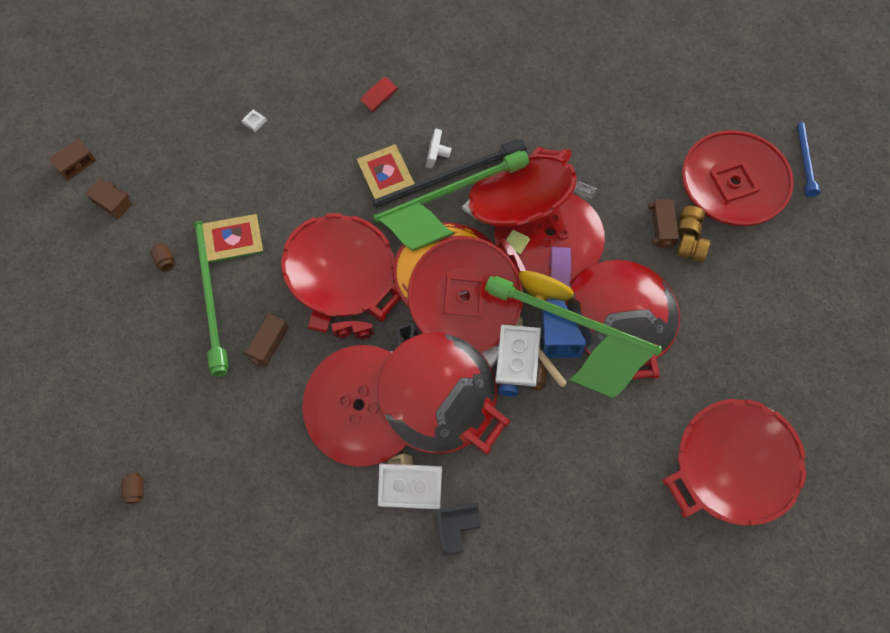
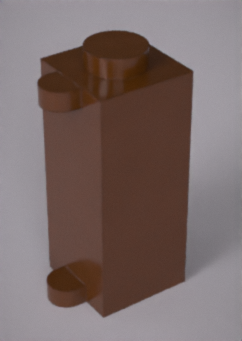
M655 200L654 203H649L648 209L652 210L655 239L652 240V244L663 249L675 247L679 236L674 200Z
M271 314L265 315V321L249 348L243 352V355L249 357V362L256 366H260V364L263 366L268 365L289 329L285 320Z

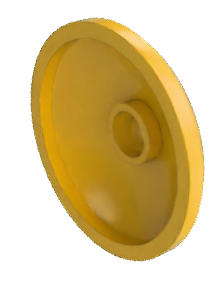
M521 271L518 275L524 289L532 296L541 300L554 298L567 301L574 295L570 287L549 276L532 271Z

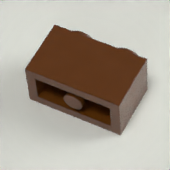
M79 139L49 158L51 163L67 181L96 162L94 156Z
M101 178L85 193L92 203L117 220L132 205L128 199L130 196L124 190H117V187L112 182H105Z

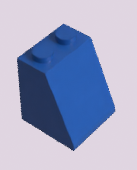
M554 298L544 300L568 310L563 300ZM541 309V345L545 355L548 358H581L586 341L576 323Z

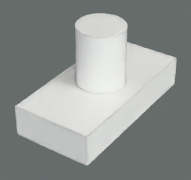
M436 128L430 142L426 167L433 168L437 155L449 158L451 153L450 147L439 145L442 130Z

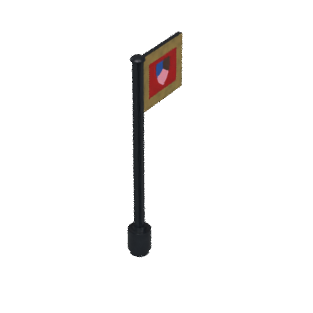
M515 139L502 144L498 152L416 184L396 144L358 158L357 162L374 197L373 205L378 208V206L503 159V157L517 151L527 152V148L523 139Z

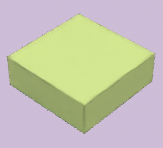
M512 230L507 238L508 243L519 255H521L530 240L529 237L515 230Z

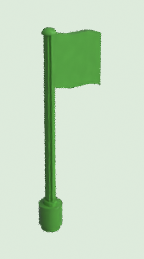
M517 151L503 157L504 161H502V164L378 215L374 214L373 219L375 223L379 224L380 222L390 229L399 241L411 251H416L455 233L445 227L422 204L502 171H508L511 174L526 168V165L530 164L528 155L525 151Z
M490 276L486 284L485 291H488L490 295L505 301L508 298H515L608 335L594 348L581 369L570 377L569 380L614 398L623 391L638 369L654 354L658 356L662 351L661 345L657 346L516 290L513 287V282L501 277Z

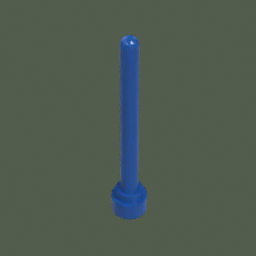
M800 122L797 128L807 180L804 192L806 197H816L821 193L820 186L814 180L805 124Z

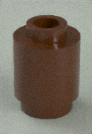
M156 244L152 247L150 255L156 267L162 272L173 269L175 260L168 246Z
M538 360L536 387L529 386L531 390L535 391L546 387L548 370L540 360Z
M127 473V476L122 478L121 498H123L124 504L141 503L144 477H141L140 473Z

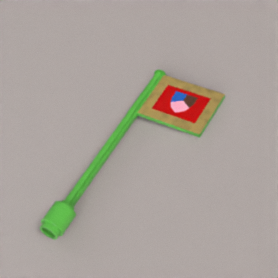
M257 214L209 223L202 221L194 223L212 346L207 352L209 372L214 377L226 375L229 365L227 351L220 347L208 263L263 253Z

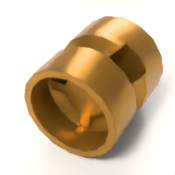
M685 206L681 209L680 221L677 224L678 236L682 238L683 233L693 235L695 240L700 237L705 217L703 209L696 206Z
M683 233L677 257L684 259L692 257L693 261L704 263L710 240L704 238L695 240L693 235Z

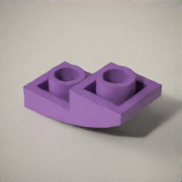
M551 247L550 277L569 287L571 248Z

